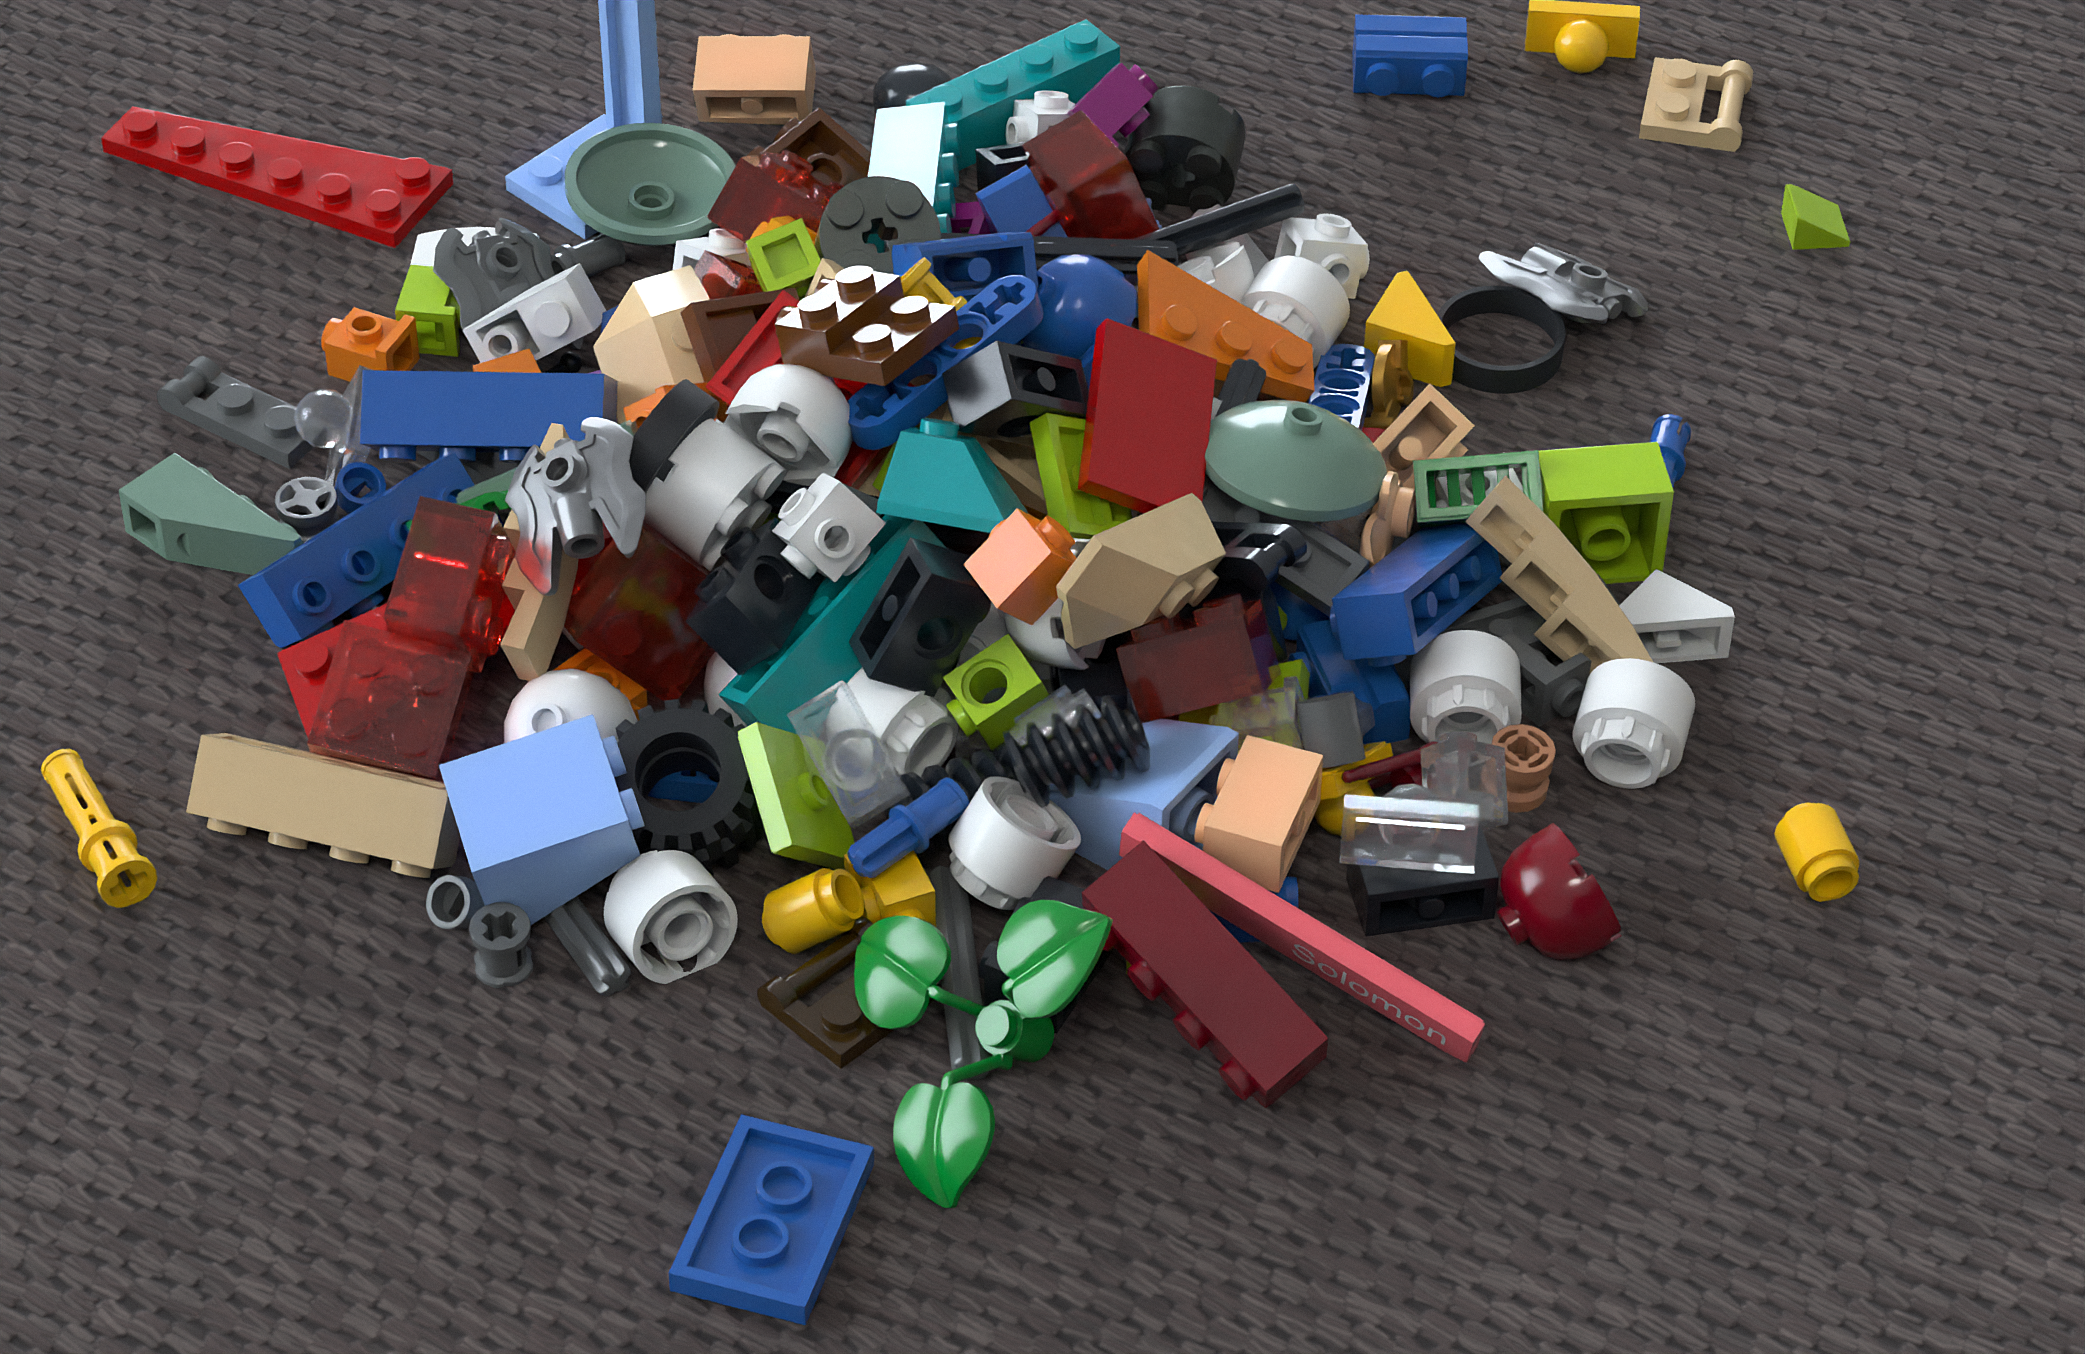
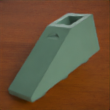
M173 453L119 489L125 531L166 560L254 575L303 544L300 535L292 526L287 523H279L261 511L250 498L245 495L236 494L218 482L208 470L203 467L197 468L176 453Z

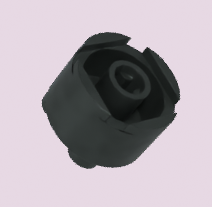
M1169 86L1155 92L1154 99L1149 100L1143 106L1150 115L1129 134L1122 161V175L1127 187L1133 193L1132 200L1150 198L1152 210L1160 211L1165 208L1166 204L1186 206L1194 214L1199 209L1212 208L1216 204L1223 207V204L1228 201L1233 193L1246 138V128L1241 115L1234 108L1232 114L1218 104L1220 99L1218 95L1202 88Z
M869 176L847 184L830 198L820 221L815 238V248L820 260L822 258L833 260L844 269L852 266H868L874 272L894 274L891 252L893 245L941 240L940 224L933 206L915 183L888 176ZM869 234H878L881 240L889 241L885 253H877V248L874 244H865Z

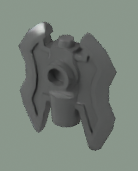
M499 218L495 224L496 235L491 236L487 230L480 231L472 236V243L469 246L461 240L464 236L461 231L455 228L447 229L435 247L433 272L452 290L460 306V326L462 329H465L528 289L555 276L556 274L551 266L550 246L527 228L504 218ZM583 337L567 344V346L572 349H580Z

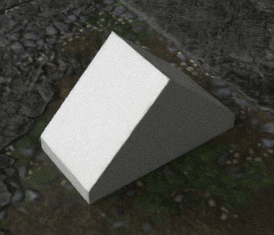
M1657 569L1619 605L1636 630L1653 663L1728 658L1735 618L1732 607Z

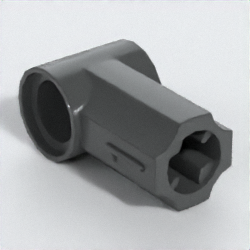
M1352 690L1336 692L1296 703L1304 749L1323 755V768L1349 764L1366 758L1363 737L1366 732L1375 726L1374 713L1370 703L1362 702L1355 696Z

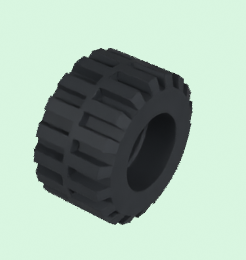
M679 699L666 700V710L655 713L651 705H648L638 710L640 720L634 725L625 719L615 728L619 740L617 745L627 773L614 778L619 792L630 788L633 789L645 825L644 827L632 830L639 853L641 855L655 850L658 852L677 850L695 857L711 876H714L713 864L722 862L728 870L739 862L737 855L739 848L750 852L756 844L755 828H764L738 740V731L745 728V726L741 723L734 727L732 714L722 708H719L713 715L709 714L707 702L693 700L690 709L680 707ZM693 770L703 772L719 782L713 794L706 801L688 810L668 811L658 808L646 800L656 783L662 778L679 771Z

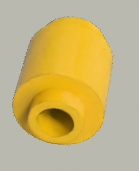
M1802 803L1791 808L1778 823L1775 829V839L1798 887L1803 892L1808 891L1810 897L1819 902L1839 899L1847 895L1855 888L1859 880L1857 871L1859 868V858L1836 811L1831 806L1822 803Z
M827 868L819 869L767 894L762 913L764 931L774 944L789 953L797 954L850 930L855 920L864 913L863 893L856 879L848 871L841 868L833 871Z

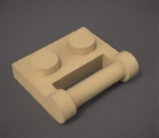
M1655 57L1640 125L1639 138L1735 152L1741 144L1743 134L1739 120L1744 94L1750 91L1753 81L1751 66L1740 60L1728 61L1721 67L1692 63L1685 59L1671 60ZM1706 89L1722 91L1717 119L1711 124L1700 122Z

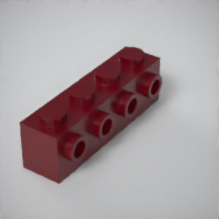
M1144 840L1082 892L1084 910L1098 912L1113 919L1103 950L1108 952L1115 947L1131 964L1127 969V973L1136 987L1151 1001L1160 996L1177 1014L1172 1021L1179 1033L1198 1051L1205 1045L1223 1064L1218 1069L1221 1077L1242 1100L1246 1101L1250 1096H1253L1264 1108H1267L1327 1057L1328 1037Z

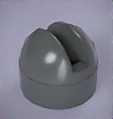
M446 875L438 878L431 885L426 898L427 913L431 921L443 929L462 930L470 927V920L476 911L485 906L476 882L463 876ZM464 906L458 918L452 915Z

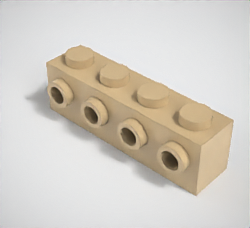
M228 733L201 735L186 812L208 817V829L228 834L246 835L247 827L269 831V843L295 849H307L308 841L330 845V857L354 863H368L370 855L392 860L391 871L414 877L429 878L431 869L450 867L454 864L460 833L443 782Z

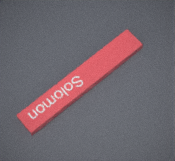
M1134 812L1123 828L1119 849L1121 857H1124L1144 840L1212 912L1440 1050L1467 1063L1477 1048L1485 1026L1484 1020L1144 815Z

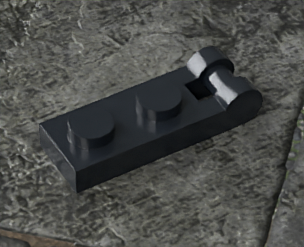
M1211 521L1226 552L1225 556L1213 570V573L1219 577V582L1241 579L1251 589L1261 591L1278 578L1281 566L1291 567L1307 553V544L1303 535L1291 525Z

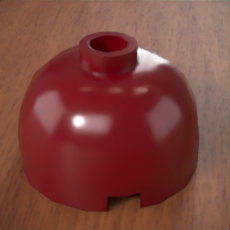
M1554 823L1529 837L1511 853L1502 868L1499 884L1506 906L1496 911L1508 935L1517 946L1528 940L1543 956L1557 960L1579 959L1600 950L1620 938L1622 935L1619 932L1622 930L1593 874L1587 875L1583 867L1575 859L1580 854L1562 830Z

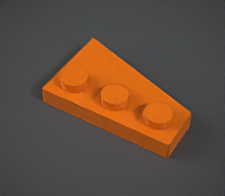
M1146 251L1137 264L1138 320L1140 331L1217 359L1215 379L1225 381L1229 369L1235 360L1243 359L1248 361V359L1257 361L1259 366L1266 371V379L1260 392L1290 401L1305 403L1315 391L1312 344L1151 251Z

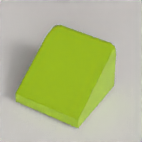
M1786 184L1781 214L1792 249L1849 247L1850 239L1839 206L1798 186Z

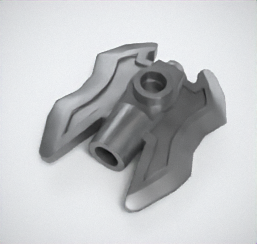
M1535 242L1534 247L1526 252L1521 262L1490 251L1479 255L1480 261L1498 279L1542 299L1552 310L1561 312L1565 317L1573 321L1604 324L1608 318L1615 319L1621 311L1627 312L1628 316L1631 317L1644 315L1648 311V302L1637 288L1611 279L1605 270L1592 265L1590 262Z
M598 417L587 418L581 424V431L586 434L585 440L578 442L569 438L560 439L555 442L554 449L546 452V455L537 445H533L514 472L505 502L518 518L520 538L515 559L521 572L542 595L551 596L558 591L563 549L568 556L578 559L592 557L603 549L604 534L602 520L617 547L627 558L633 556L637 549L646 512V493L633 480L629 459L634 436L616 422Z

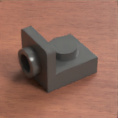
M1512 631L1500 638L1515 651L1520 662L1521 711L1526 717L1540 727L1558 715L1569 717L1579 710L1592 662L1583 653H1578L1555 667L1540 651L1530 647Z

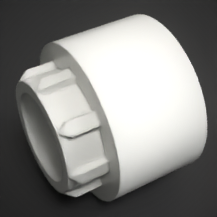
M1295 256L1278 257L1267 262L1257 274L1247 292L1240 299L1241 304L1312 344L1313 369L1318 366L1320 356L1325 355L1348 322L1350 314L1348 297L1339 281L1319 264Z
M1474 630L1451 631L1438 635L1417 654H1414L1410 665V719L1415 732L1426 743L1431 741L1440 742L1449 749L1456 760L1480 759L1489 755L1493 736L1500 729L1509 725L1520 724L1522 714L1520 662L1515 651L1502 639Z
M1631 658L1616 659L1596 667L1587 679L1573 728V742L1578 752L1584 758L1588 770L1596 778L1609 785L1627 789L1654 784L1657 778L1671 773L1677 768L1682 759L1695 709L1694 694L1689 685L1679 675L1664 666L1650 661Z
M862 667L849 680L838 696L829 717L827 734L830 743L876 778L881 776L882 780L889 779L892 782H896L902 774L914 772L921 777L925 767L936 764L941 766L955 745L959 727L946 707V704L951 701V697L942 687L938 689L933 698L924 695L925 691L913 692L869 679Z
M989 777L984 780L949 834L948 839L952 849V853L949 856L952 862L950 869L956 881L975 898L998 909L1013 910L1022 897L1031 898L1045 877L1058 878L1080 845L1081 835L1072 819L1053 801L1049 800L1048 806L1041 808L1028 792L1024 794L1018 781L1004 777Z
M655 850L641 854L617 871L610 884L609 892H607L604 906V922L608 933L645 977L657 983L667 984L718 963L729 949L737 929V910L731 897L695 857L682 851L665 850L658 852ZM652 942L665 965L650 956L640 946ZM697 954L695 968L689 972H683V968L677 961L691 958Z

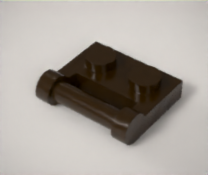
M863 916L856 919L853 927L842 933L841 938L785 978L775 976L757 989L758 1000L764 1009L840 1069L894 1030L880 1027L864 1015L855 994L854 975L810 1007L805 1005L800 999L855 960L856 948L861 942L862 935L873 925L869 919ZM929 998L928 1005L934 1001L933 998Z

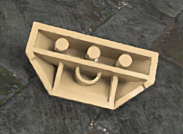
M691 265L633 282L593 346L601 374H606L618 381L616 417L618 424L626 422L623 411L624 407L656 393L655 389L663 385H676L684 379L692 383L704 382L681 316V312L691 302L710 300Z
M1190 493L1091 538L1056 586L1058 598L1064 602L1061 619L1067 643L1074 649L1142 626L1162 615L1171 619L1186 603L1195 607L1210 593L1219 579L1213 573V570L1225 556L1226 552L1200 499L1193 493Z

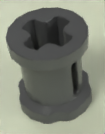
M504 902L492 903L476 911L470 920V938L473 945L478 949L474 955L475 973L477 978L488 986L494 988L516 986L528 979L533 972L532 952L526 945L530 939L531 924L527 913L519 906Z

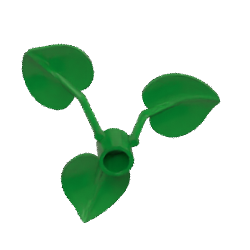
M1037 900L1019 908L1006 923L997 947L998 964L1001 970L1010 977L1003 983L1002 992L1010 1001L998 1000L989 1006L977 1004L936 985L950 966L951 949L944 935L931 923L916 917L892 916L877 921L862 935L861 942L856 948L854 985L859 1007L871 1022L892 1030L908 1028L922 1018L931 997L938 1002L975 1016L977 1018L975 1024L976 1035L982 1047L993 1054L992 1057L945 1073L941 1081V1087L927 1083L914 1085L907 1091L898 1107L893 1127V1142L899 1163L912 1184L923 1195L944 1208H954L957 1206L964 1188L980 1169L988 1155L995 1131L994 1110L986 1094L977 1086L960 1081L997 1068L1009 1070L1012 1067L1013 1059L1033 1063L1042 1059L1048 1053L1054 1039V1027L1050 1016L1060 1012L1073 1000L1094 969L1113 923V919L1109 916L1080 909L1055 900Z

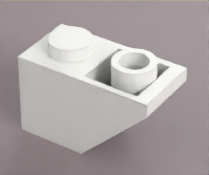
M578 263L528 289L467 326L462 331L480 363L529 348L535 360H538L595 331L602 323V313L606 309L581 264Z

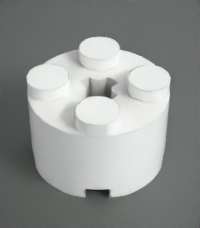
M712 418L705 420L696 427L670 456L669 460L675 465L668 473L665 481L663 482L657 477L654 479L646 493V512L643 520L650 528L710 572L721 566L725 560L720 551L735 533L744 527H749L752 531H755L762 526L772 509V506L764 500L774 493L787 472L774 459L731 427L723 424L718 419L714 421Z

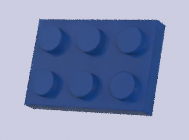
M741 1114L668 1273L670 1291L806 1325L873 1169L874 1147Z

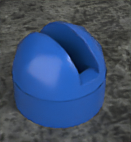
M354 462L344 466L340 470L334 486L338 505L347 514H350L385 492L386 481L383 474L376 467L363 462ZM365 485L371 490L362 498L355 497Z

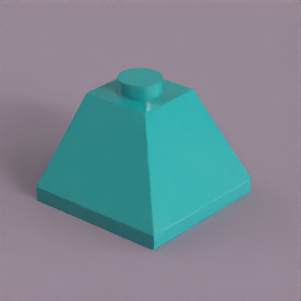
M921 418L920 428L911 427L900 432L878 498L876 513L991 533L998 523L1007 519L1017 508L1025 513H1028V511L975 437L958 435L959 424Z

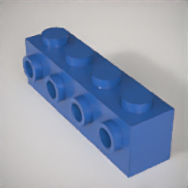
M363 370L360 444L378 450L379 460L413 462L416 461V451H439V458L455 452L461 463L476 462V452H499V462L520 464L533 445L541 447L551 423L563 425L570 439L581 441L585 439L586 435L581 431V424L585 419L598 417L616 422L618 381L606 374Z
M452 452L422 467L238 584V587L276 646L283 648L297 641L302 642L335 627L332 620L348 610L354 618L382 602L385 597L380 588L394 579L402 587L425 574L406 523L429 512L457 503L455 498L458 497V493L475 484L456 453Z
M1467 523L1421 528L1332 598L1330 626L1334 637L1340 640L1343 659H1368L1370 666L1379 667L1399 663L1407 658L1406 655L1417 654L1502 582L1500 579L1502 571L1498 551Z

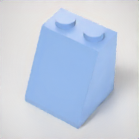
M593 714L439 765L471 872L484 905L504 902L519 906L527 913L532 925L640 856L632 830L644 827L645 825L633 789L630 788L621 792L618 790L614 777L626 774L627 771L615 736L601 739Z
M1140 716L1150 746L1149 770L1142 772L1127 757L1125 758V777L1116 781L1108 770L1101 766L1099 787L1091 790L1082 778L1076 775L1075 794L1068 799L1061 794L1054 784H1050V800L1072 819L1080 832L1081 843L1075 853L1109 870L1123 858L1119 855L1121 832L1134 812L1144 815L1203 851V844L1195 842L1194 839L1197 820L1205 803L1214 805L1218 797L1216 795L1217 781L1225 759L1235 760L1238 755V732L1223 726Z

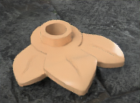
M1390 471L1384 477L1379 492V500L1372 507V513L1363 526L1360 555L1369 560V569L1391 552L1394 536L1408 538L1411 532L1416 508L1415 489L1403 487L1402 480H1398V472Z

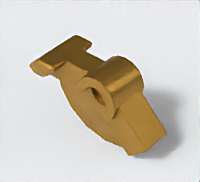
M1378 340V352L1372 372L1373 411L1370 418H1365L1363 427L1387 429L1398 418L1401 406L1411 404L1414 387L1412 375L1408 370V340Z

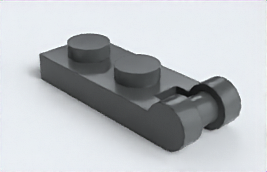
M198 356L185 367L182 379L170 380L157 392V400L163 410L288 469L294 466L328 435L325 420L222 373L211 359L204 356ZM202 392L210 395L206 400L198 397Z

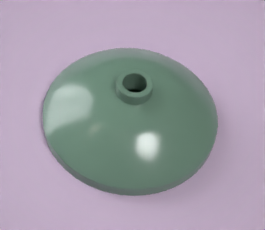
M633 123L604 130L583 142L573 152L565 169V194L569 205L576 215L587 225L607 237L639 246L676 245V241L694 239L708 233L728 218L735 208L739 193L737 168L728 153L710 138L693 130L670 124Z
M1290 400L1255 401L1233 407L1216 416L1210 423L1209 442L1205 453V473L1222 491L1249 507L1287 519L1325 522L1357 516L1372 508L1379 500L1382 481L1387 475L1386 464L1382 455L1359 428L1324 408Z

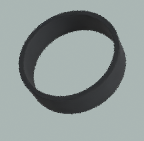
M1508 286L1472 288L1453 296L1439 310L1437 315L1447 330L1456 322L1473 315L1503 313L1518 316L1537 324L1547 332L1554 342V347L1543 357L1533 362L1516 366L1483 364L1471 360L1455 350L1452 379L1466 387L1497 394L1524 392L1546 383L1557 373L1561 366L1566 334L1564 321L1558 311L1552 310L1542 299L1523 289Z
M687 379L679 382L664 396L634 434L629 463L633 480L645 493H647L656 477L663 482L665 481L668 473L675 465L669 458L683 440L702 422L710 418L714 420L717 415L719 401Z

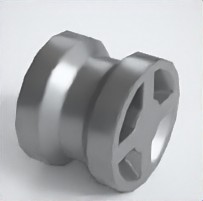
M301 477L285 483L276 492L275 508L280 518L279 523H287L292 526L300 535L303 543L339 521L336 513L338 505L337 494L334 486L326 480L317 477Z

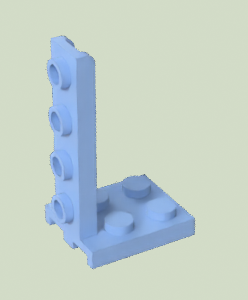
M598 0L606 115H601L505 176L507 191L585 240L598 231L587 225L576 215L566 198L565 169L569 158L583 142L604 130L633 123H662L654 0Z

